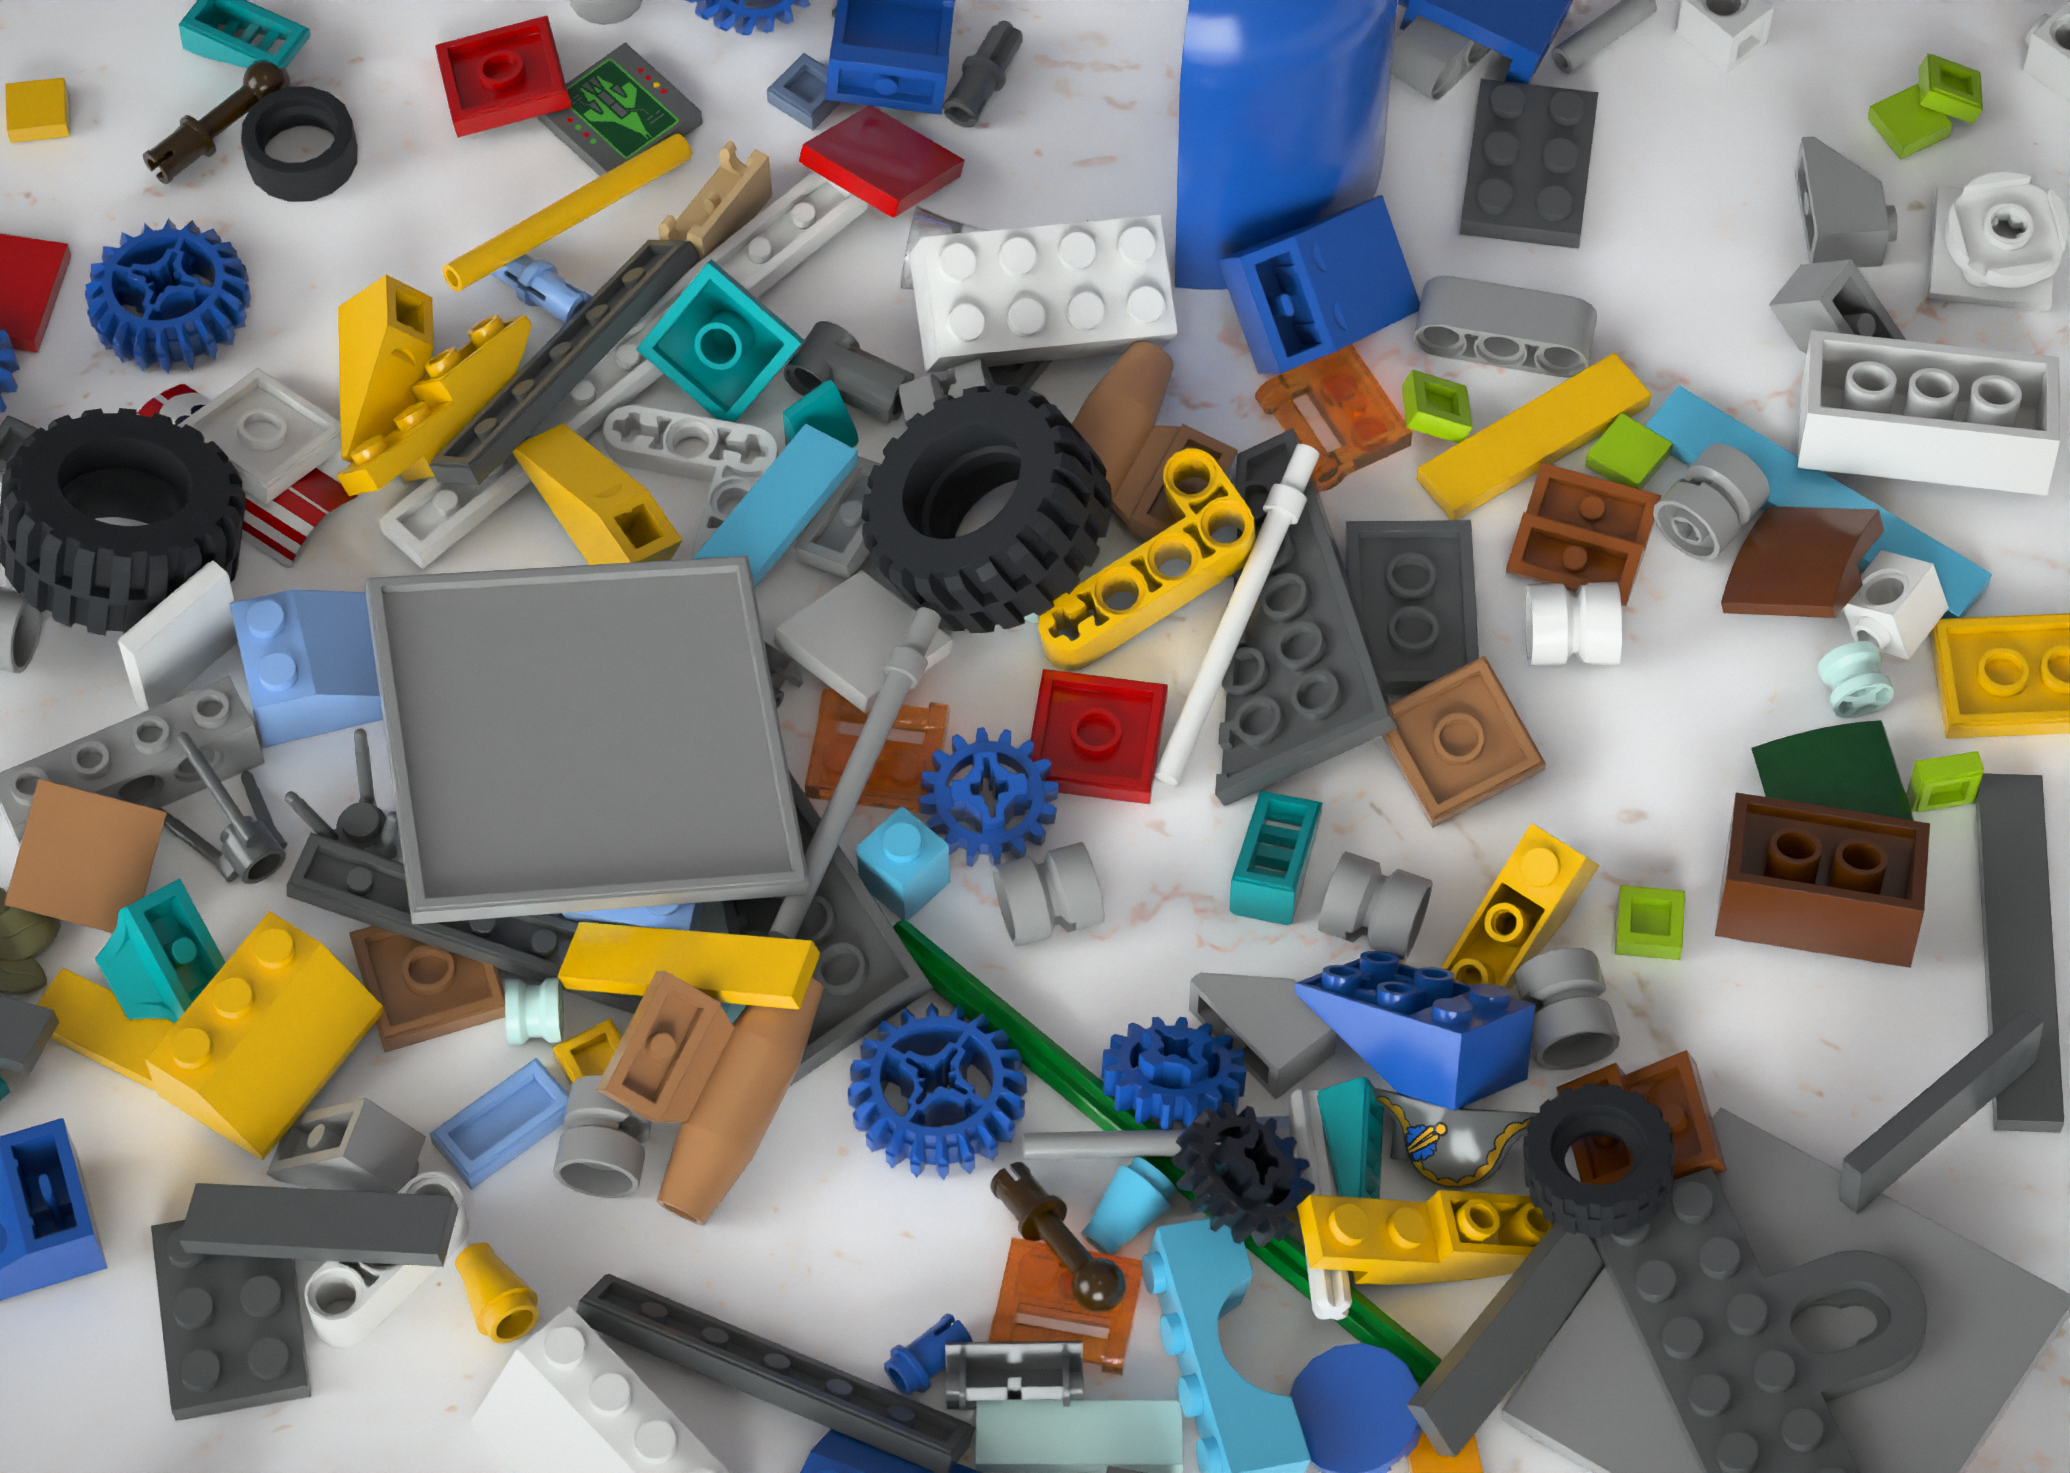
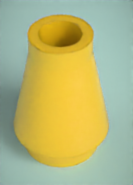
M475 1243L460 1252L455 1260V1267L461 1275L478 1331L483 1335L490 1336L494 1342L500 1344L516 1341L530 1332L539 1319L537 1294L495 1254L488 1243Z

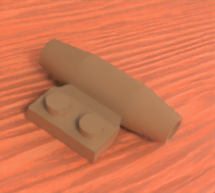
M1136 341L1128 347L1088 394L1072 425L1101 458L1107 470L1106 479L1111 484V507L1128 526L1127 530L1150 540L1178 522L1171 513L1166 501L1163 472L1168 459L1181 450L1197 448L1209 453L1227 476L1235 463L1238 449L1185 424H1182L1181 427L1155 425L1171 378L1174 363L1171 357L1160 347L1149 342ZM1192 477L1183 480L1177 488L1186 494H1196L1202 492L1208 486V483L1201 478Z
M656 971L595 1090L649 1121L681 1122L656 1200L660 1206L690 1222L705 1225L750 1164L801 1064L824 990V986L820 982L811 978L800 1010L746 1005L732 1024L720 1006V1002L667 971Z

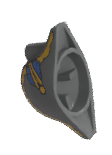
M1374 1088L1375 1101L1383 1106L1395 1119L1390 1158L1410 1161L1412 1167L1424 1179L1444 1188H1468L1490 1179L1502 1167L1513 1145L1523 1135L1527 1134V1125L1531 1117H1536L1538 1112L1482 1110L1463 1107L1453 1111L1397 1092Z

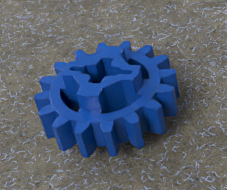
M984 727L977 728L975 743L969 745L959 734L952 736L953 754L951 756L937 749L933 752L932 765L937 772H922L921 788L929 793L919 797V813L933 815L926 822V826L937 835L943 833L946 835L944 841L949 844V855L954 853L959 847L966 850L967 866L973 867L978 860L979 854L988 855L992 867L1001 864L1002 853L1010 851L1015 859L1023 858L1026 856L1025 841L1028 840L1032 844L1042 846L1045 842L1046 831L1041 824L1055 823L1057 808L1048 802L1058 799V783L1044 781L1051 772V762L1049 759L1032 762L1035 743L1031 740L1023 743L1017 749L1011 746V730L1004 729L998 742L989 741ZM1001 764H1004V765H1006V766L1012 768V769L1015 770L1018 774H1013V773H1011L1009 770H1007V769H1006L1005 767H1003ZM972 765V769L964 779L952 780L958 772ZM983 778L987 779L988 789L992 791L994 800H997L994 818L990 816L989 805H985V800L980 795V792L983 790ZM1030 809L1017 826L1005 832V826L1014 816L1025 815V810ZM959 822H966L979 833L965 828Z
M1158 1016L1152 1017L1151 1027L1145 1029L1141 1025L1132 1022L1128 1024L1127 1036L1113 1034L1110 1039V1049H1104L1101 1073V1078L1104 1079L1103 1094L1104 1096L1115 1097L1114 1109L1118 1112L1127 1111L1132 1108L1135 1109L1136 1123L1142 1124L1152 1117L1160 1119L1159 1125L1161 1130H1169L1173 1121H1182L1184 1126L1188 1128L1208 1107L1215 1112L1223 1103H1230L1234 1110H1237L1238 1098L1244 1097L1247 1072V1067H1244L1245 1053L1243 1050L1232 1049L1233 1037L1229 1034L1216 1038L1212 1037V1024L1209 1023L1193 1029L1188 1027L1186 1017H1179L1174 1026L1165 1025L1164 1021Z

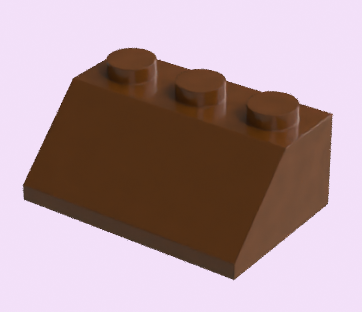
M1736 792L1720 886L1715 936L1911 968L1925 910L1930 823Z

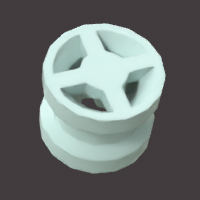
M1857 641L1842 645L1826 654L1818 664L1817 669L1823 683L1831 686L1833 690L1830 703L1833 711L1839 717L1858 718L1869 715L1887 705L1894 696L1895 691L1889 677L1880 673L1879 668L1882 658L1874 643Z
M558 977L546 978L540 985H526L521 979H509L506 981L505 1017L509 1045H523L529 1038L543 1037L549 1044L563 1042L564 1001L562 983Z

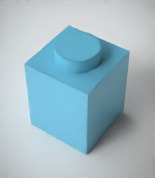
M903 806L898 808L856 846L858 875L872 896L901 920L909 921L950 883L949 844Z

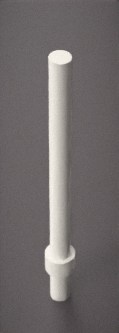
M1297 444L1281 483L1274 484L1263 506V511L1267 514L1154 774L1157 779L1164 783L1178 785L1289 525L1297 524L1307 502V498L1303 493L1320 456V453L1311 446Z

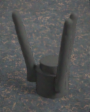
M359 728L354 732L360 799L358 803L348 806L341 813L337 820L336 829L333 830L297 793L289 791L285 795V800L316 834L389 859H394L397 855L395 845L398 832L396 811H391L386 818L382 810L377 807L367 733L364 729Z
M180 732L177 735L178 743L231 823L220 835V840L223 843L222 851H219L166 810L158 808L157 810L167 812L164 826L213 863L227 882L235 880L238 876L245 884L258 883L268 878L285 861L286 853L284 849L288 844L276 829L253 774L249 771H244L241 774V781L257 821H254L251 816H243L191 737L186 732Z

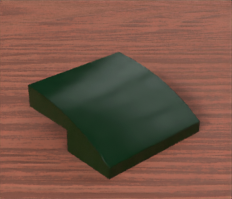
M1882 720L1819 728L1776 739L1751 748L1766 797L1914 820Z

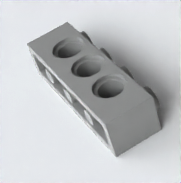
M230 675L0 772V806L18 846L21 843L38 778L158 809L207 788L177 741V735L180 732H186L191 737L221 782L264 764L254 724Z

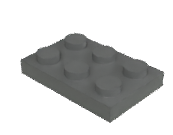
M1481 78L1460 235L1579 249L1599 92Z
M1471 520L1346 521L1347 577L1387 695L1410 694L1478 659L1479 648Z
M185 1220L152 1225L151 1233L170 1404L175 1421L312 1397L294 1259L185 1253L179 1242Z

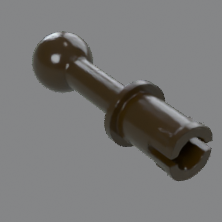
M266 60L252 63L244 73L243 86L198 121L190 115H185L180 119V126L151 150H147L142 154L148 169L153 172L159 167L161 171L156 175V178L167 185L176 175L202 155L211 157L216 153V146L213 141L215 137L248 113L250 108L267 94L290 87V78L285 68L279 69L278 66Z
M1023 1162L1010 1164V1169L1019 1178L1017 1181L1013 1179L1005 1168L998 1171L991 1181V1192L1003 1202L1017 1219L1018 1231L1021 1236L1030 1242L1043 1240L1073 1275L1072 1292L1078 1304L1084 1309L1095 1313L1107 1312L1115 1308L1125 1295V1276L1120 1267L1111 1260L1093 1258L1064 1224L1063 1221L1067 1214V1206L1064 1201L1058 1196L1049 1195Z

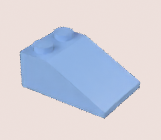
M291 589L230 603L251 703L263 747L383 720L365 592Z

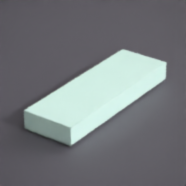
M1063 1400L976 1401L975 1467L977 1471L982 1473H1106L1108 1466L1144 1473H1183V1411L1179 1400H1070V1407H1063Z

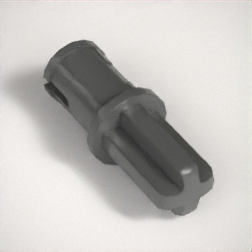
M1002 20L997 25L992 26L976 54L968 56L962 64V77L943 104L945 116L953 123L968 128L975 126L993 92L1001 90L1006 83L1004 72L1023 42L1022 32L1014 28L1011 22Z

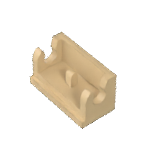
M731 140L728 141L719 152L720 167L677 220H675L674 216L668 215L659 225L660 240L691 241L700 258L693 265L695 266L755 218L772 197L768 155L755 149L748 157L747 164L745 165L736 156L735 151L737 148L735 143Z

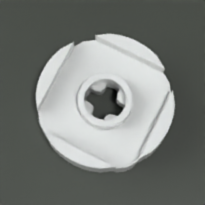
M1992 172L1981 175L1969 182L1964 187L1963 193L1955 199V202L1953 201L1945 224V240L1948 251L1955 263L1963 269L1965 279L1972 285L1983 288L1989 286L2020 288L2035 284L2055 274L2070 236L2069 214L2059 195L2050 188H2048L2046 193L2040 187L2030 184L2032 177L2019 172ZM2006 220L2011 228H2021L2023 233L2016 235L2015 239H2007L1999 236L1995 231L1997 230L1998 222Z

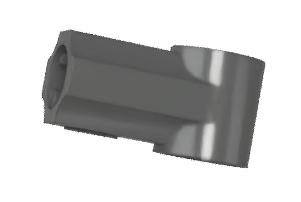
M819 321L816 323L784 368L783 374L790 387L804 397L825 381L831 380L837 386L844 403L886 423H890L892 420L897 421L903 413L899 385L915 380L914 374L862 350L854 336L841 326L829 321Z

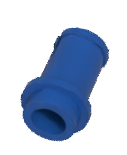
M946 1313L939 1322L906 1347L902 1345L893 1347L890 1351L891 1358L884 1363V1368L894 1386L907 1396H910L915 1391L925 1393L931 1387L930 1379L946 1368L945 1342H973L965 1326L958 1319L955 1321L952 1314Z

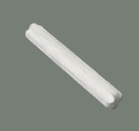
M1302 1088L1297 1089L1291 1094L1288 1114L1290 1116L1291 1137L1293 1136L1297 1141L1293 1148L1294 1158L1306 1159L1310 1164V1167L1301 1174V1178L1315 1185V1191L1311 1195L1338 1196L1337 1182L1316 1097L1319 1095L1318 1089L1309 1091ZM1305 1247L1313 1313L1321 1320L1329 1318L1341 1320L1345 1318L1349 1313L1348 1308L1352 1304L1348 1271L1310 1269Z

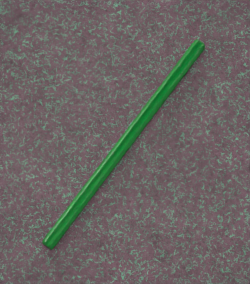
M901 920L893 926L937 994L954 1008L959 1004L964 1010V1016L970 1021L984 1013L985 1018L989 1020L988 1033L1004 1029L1009 1037L1008 1049H1018L1022 1057V1064L1102 1130H1161L1151 1120L1142 1124L1136 1123V1110L1133 1108L1127 1111H1116L1114 1109L1115 1097L1104 1096L1103 1081L912 924ZM1174 1156L1140 1157L1164 1174L1172 1182L1176 1190L1193 1203L1196 1199L1193 1191L1178 1189L1176 1183L1186 1174V1171L1172 1164ZM1206 1210L1202 1211L1209 1218L1212 1217ZM1250 1234L1244 1240L1245 1247L1311 1301L1305 1247L1290 1234L1281 1241L1273 1237L1264 1247H1258ZM1350 1284L1352 1304L1348 1308L1349 1313L1341 1320H1333L1359 1342L1387 1349L1407 1364L1420 1388L1442 1362V1359Z

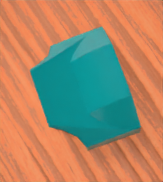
M180 878L119 910L116 929L106 945L95 957L99 968L129 1020L145 1018L168 1019L174 1023L179 1020L226 963Z

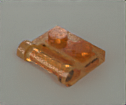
M1352 344L1271 378L1263 383L1255 393V399L1264 413L1274 415L1284 432L1293 428L1301 439L1302 444L1311 446L1320 453L1312 472L1318 491L1330 490L1342 482L1346 475L1411 446V429L1406 428L1405 420ZM1307 394L1342 447L1328 453L1295 404L1294 399Z
M823 688L821 694L818 722L804 785L807 798L830 801L859 736L838 733L840 723L847 722L865 725L871 712L870 710L866 714L830 688ZM930 702L928 708L902 704L892 728L925 733L923 744L886 740L857 805L895 810L903 806L910 812L919 813V797L929 793L921 788V775L923 771L937 772L932 765V754L936 749L944 752L949 726L950 704Z
M1012 1237L997 1308L991 1324L989 1342L1083 1340V1362L1102 1365V1373L1123 1376L1143 1281L1142 1260L1088 1251L1093 1258H1105L1117 1264L1126 1280V1291L1122 1301L1110 1311L1095 1313L1084 1309L1075 1300L1072 1292L1073 1275L1046 1243ZM1022 1313L1107 1328L1110 1331L1107 1338L1018 1323L1017 1319L1018 1314Z

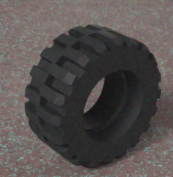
M993 385L991 392L986 386L963 389V396L954 398L952 395H947L933 402L934 409L923 416L920 413L914 415L905 423L908 429L898 439L892 437L884 447L883 455L885 458L880 466H873L868 478L867 486L871 489V494H865L863 497L861 518L865 523H863L862 535L865 547L871 552L873 563L917 610L918 608L925 607L937 612L941 617L939 625L942 628L955 632L967 629L970 633L994 632L995 625L998 624L1003 629H1011L1025 624L1024 617L1032 613L1038 616L1043 615L1055 607L1052 601L1065 591L1069 595L1081 582L1078 577L1085 566L1091 568L1100 553V547L1096 544L1098 538H1106L1111 516L1106 509L1111 508L1112 494L1111 484L1106 479L1107 470L1101 458L1056 405L1050 404L1043 395L1033 390H1020L1017 386ZM1018 480L1010 499L992 520L969 534L955 538L963 518L978 500L993 489Z
M102 408L85 410L81 417L72 419L69 414L53 420L48 425L47 431L40 427L22 442V445L13 451L6 463V472L2 475L0 502V563L5 568V576L18 593L24 592L23 598L40 613L47 609L52 612V617L56 622L70 628L74 623L86 626L88 633L106 636V631H121L125 634L212 560L228 573L230 583L235 580L239 564L245 513V493L242 490L243 481L231 461L228 462L227 455L214 441L205 443V437L199 430L188 424H185L183 427L174 425L171 417L154 413L152 417L137 415V409L119 408L118 413H103ZM106 517L126 518L148 525L122 526L101 522L96 519Z

